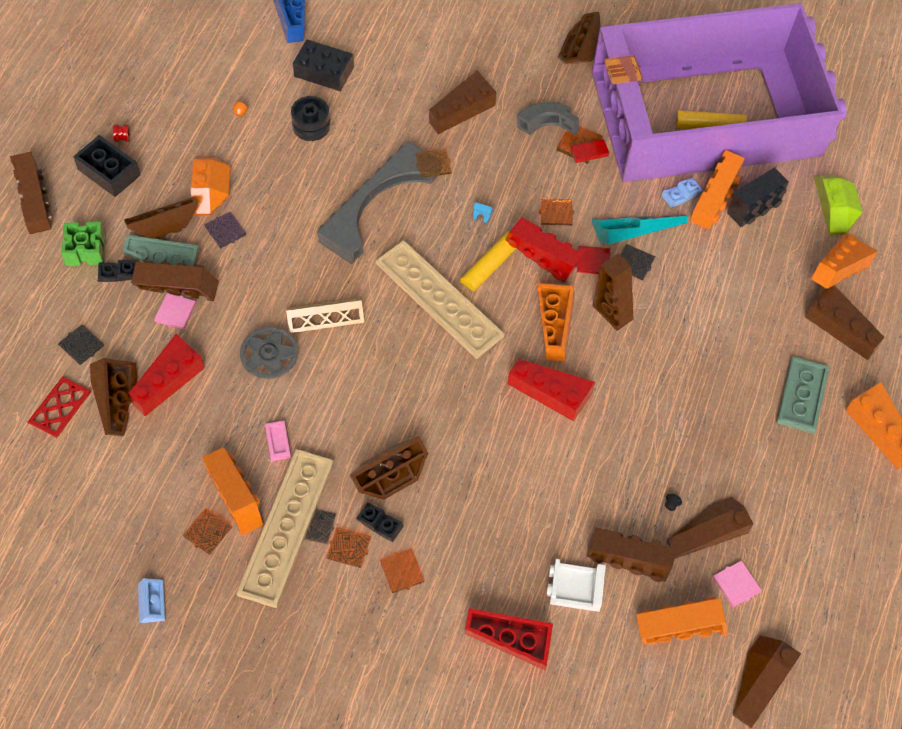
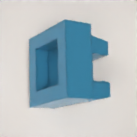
M475 202L473 219L477 220L479 215H484L483 222L488 223L495 209Z

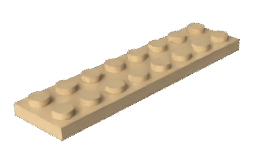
M404 240L376 260L377 266L476 359L504 338V333Z
M296 449L241 581L237 596L273 608L278 607L333 468L334 460Z

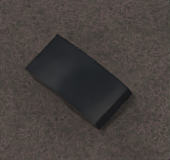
M118 260V264L99 262L97 282L132 280L137 261Z
M368 502L356 518L364 526L391 542L395 540L404 527L401 521L386 515L384 510Z

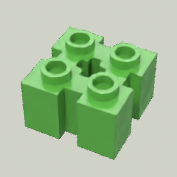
M79 222L64 223L63 238L65 241H62L61 255L65 265L81 266V262L86 261L88 265H98L99 262L103 263L104 251L102 246H105V232L102 223L86 222V226H80Z

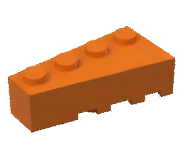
M845 233L820 262L811 280L828 289L840 283L842 279H848L854 273L858 274L863 268H869L878 251L858 240L856 236Z
M537 283L546 360L565 362L575 301L574 286Z
M882 382L853 399L846 412L897 469H900L902 467V417Z

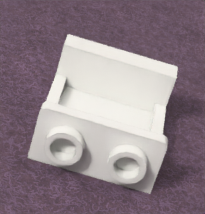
M556 558L555 564L550 565L549 577H553L552 584H548L547 588L550 604L599 612L602 605L606 565L597 564L596 568L563 564L560 563V559Z

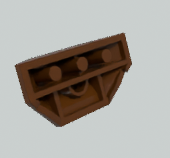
M598 11L584 14L581 17L582 20L576 23L567 34L558 56L565 64H580L593 61L601 27Z
M191 197L124 219L128 229L148 238L160 239L165 234L171 232L178 233L183 228H186L198 207V202L195 197Z
M420 436L398 443L365 461L350 474V477L358 493L385 500L418 481L428 452Z

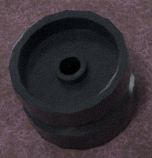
M306 96L298 99L292 105V128L295 135L305 141L320 140L330 131L329 107L323 99L316 96Z

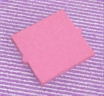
M167 293L154 321L165 324L168 327L172 326L184 330L196 301L183 298L182 295L176 296Z
M742 561L731 567L726 566L725 570L713 576L732 607L744 601L748 602L751 597L762 592Z

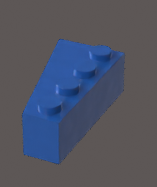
M273 0L287 43L302 42L304 40L305 0Z

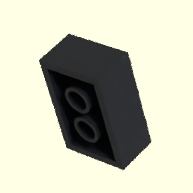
M306 39L293 61L294 77L340 92L354 68L352 53Z
M100 135L73 156L77 169L114 197L141 176L137 162Z
M774 167L736 190L727 214L740 227L746 224L750 225L757 217L764 216L773 207L777 208L781 205L789 181Z

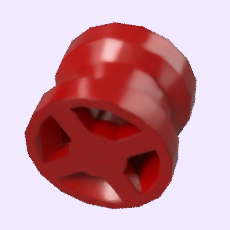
M128 124L123 126L113 125L114 142H119L120 140L130 142V127Z

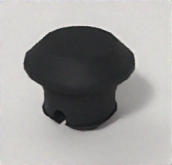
M673 493L666 495V509L675 511L677 506L682 505V500L678 495Z

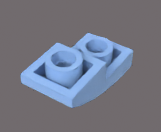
M694 178L680 181L677 187L663 190L661 196L672 208L696 197L703 190Z

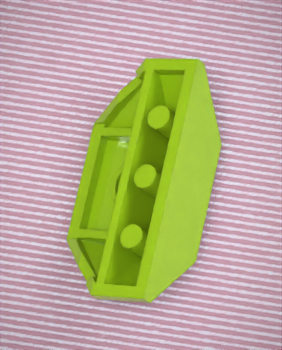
M832 174L814 175L829 235L847 233L863 213L855 183Z

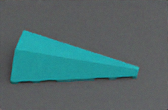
M687 215L664 216L661 218L653 216L608 218L604 220L592 218V225L601 243L605 244L616 243L688 223Z

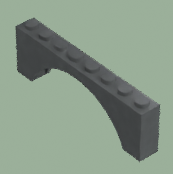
M409 141L404 146H400L397 153L393 157H389L386 164L382 168H378L375 175L371 179H367L364 186L360 190H356L352 198L348 202H344L341 208L336 213H333L325 224L319 227L317 231L318 242L350 264H353L363 254V242L358 232V223L368 203L381 192L396 185L414 182L431 184L439 176L437 172L440 170L437 165L440 163L437 159L433 160L431 158L428 161L433 162V166L432 164L428 165L425 163L428 168H423L422 170L418 163L421 159L423 160L424 157L422 155L424 156L428 153ZM431 169V171L435 172V174L433 176L430 174L428 175L429 172L425 171Z

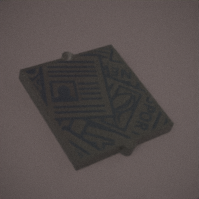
M628 244L620 253L623 258L629 261L632 276L640 280H644L647 272L651 271V265L656 257Z
M83 324L72 333L69 332L68 336L58 343L79 365L83 364L90 357H94V354L104 347V344Z
M316 509L304 540L328 545L331 532L334 531L333 525L337 513Z

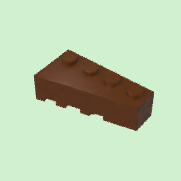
M477 70L429 109V124L440 134L494 107L496 104V91Z
M32 151L10 156L11 163L15 169L13 172L18 185L17 190L21 200L23 217L29 234L51 230L50 222H53L51 211L47 210L50 207L48 197L44 195L47 193L45 183H42V180L45 179L42 169H38Z
M145 260L144 262H136L131 283L140 290L163 293L165 290L173 295L180 296L183 293L195 299H199V296H205L207 301L214 302L219 280L202 265L188 266L183 263L171 265L167 262L156 264Z
M595 527L587 557L597 563L604 562L610 564L616 569L623 568L629 570L634 575L648 576L656 582H666L673 567L678 545L671 543L670 547L663 546L661 541L658 540L644 542L639 536L634 535L625 538L620 532Z

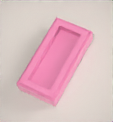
M285 421L266 423L265 427L271 462L291 458Z

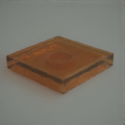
M579 126V132L575 135L566 131L556 151L573 157L570 151L571 146L602 140L603 136Z

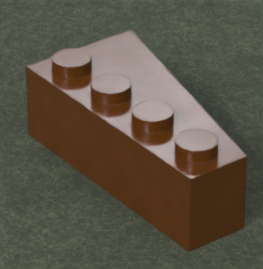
M620 254L615 255L601 265L592 305L616 331L634 320L631 265Z
M835 285L828 289L826 288L810 306L805 317L866 360L870 359L884 339V336Z

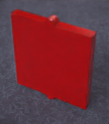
M579 246L578 251L582 249L586 253L577 266V273L599 274L601 265L610 259V248Z

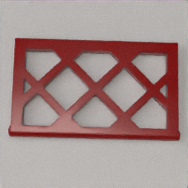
M62 376L27 423L57 438L90 395L91 391ZM63 382L69 385L68 390L58 392ZM81 391L84 393L79 400L74 399V392ZM71 395V402L60 404L59 396ZM56 397L57 405L46 408V404L50 399ZM73 406L67 416L62 415L61 408ZM58 409L59 418L48 420L47 412ZM44 413L45 421L39 423L34 421L39 414ZM61 422L56 431L50 429L49 424Z

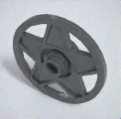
M265 327L252 332L246 337L241 345L240 358L244 368L250 374L263 379H272L286 374L293 368L298 358V347L295 339L285 330ZM271 332L265 340L256 338L260 334ZM282 335L290 340L292 346L281 344ZM246 346L253 351V354L247 361L244 355ZM292 358L290 363L281 370V360ZM265 366L270 373H260L254 369Z

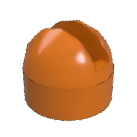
M236 101L233 106L234 114L239 117L244 116L248 110V107L239 101Z

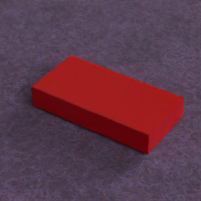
M604 139L573 145L570 148L575 163L608 157L610 153Z

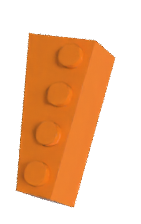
M727 150L724 151L721 162H718L705 192L703 191L693 210L691 222L709 230L713 224L718 223L721 216L719 212H724L728 203L726 201L727 198L731 199L735 190L733 187H737L742 178L739 174L745 159L744 157Z
M222 447L203 456L202 459L206 470L219 491L224 504L227 505L233 521H236L241 536L263 526L264 524L257 507L260 504L258 497L255 493L251 494L252 488L248 480L243 481V472L239 466L235 467L236 461L232 453H227L225 448Z
M708 597L702 602L687 601L681 606L667 605L662 607L661 610L653 611L652 609H646L641 611L640 614H636L643 645L670 642L672 637L687 640L693 637L694 634H698L702 638L711 637V634L714 632H720V635H728L721 598Z

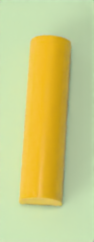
M677 110L676 128L697 129L747 122L746 114Z
M507 231L460 278V283L475 292L516 250V248L511 247L505 241L510 231Z

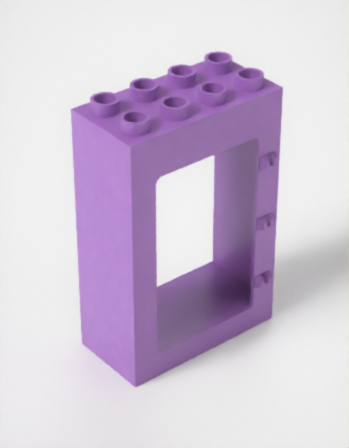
M802 3L600 27L592 75L622 182L713 171L718 162H721L725 150L744 157L742 167L824 156L830 141L836 139V128L840 120L845 119L847 109L845 101L842 98L838 99L836 96L834 72L827 71L824 64L826 58L825 47L822 43L817 44L814 37L816 29L814 18L812 16L807 17ZM631 58H634L637 66V68L635 67V70ZM619 60L621 64L607 68L606 62ZM637 69L639 71V74H641V80L637 81L635 75ZM759 69L763 74L777 115L776 119L653 134L638 84ZM628 77L630 82L613 84L611 78Z

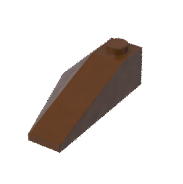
M102 358L90 364V377L105 435L125 436L129 418L128 409L132 403L128 393L137 383L136 363Z
M733 497L710 505L668 538L667 543L669 547L671 543L678 545L676 559L748 534L753 526V522L745 506Z
M760 635L748 652L733 716L752 728L801 653L784 641Z

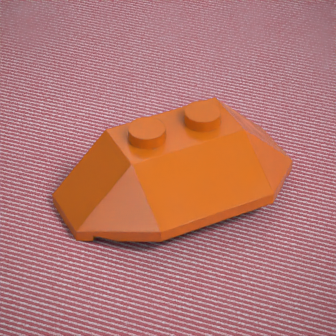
M196 156L193 159L191 197H195L198 202V207L193 216L212 215L214 210L229 197L231 166L215 156Z

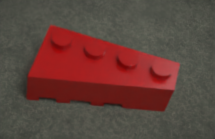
M522 217L510 230L505 239L511 247L521 251L526 258L536 262L540 268L547 270L555 279L563 283L573 273L586 253L582 249L577 251L571 248L572 244L567 241L565 243L558 241L556 235L552 233L545 234L542 232L541 227Z
M175 334L128 393L132 404L144 416H147L204 369L202 357L180 336Z
M518 359L508 376V385L573 422L593 394L595 386L594 381Z
M469 608L465 634L545 670L553 623Z

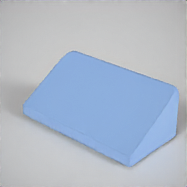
M143 578L138 583L139 623L165 620L163 580Z

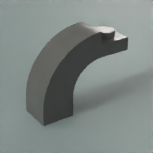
M554 102L538 103L525 108L517 114V128L529 135L547 125L559 126L574 135L579 132V118L571 114L570 107L564 104Z

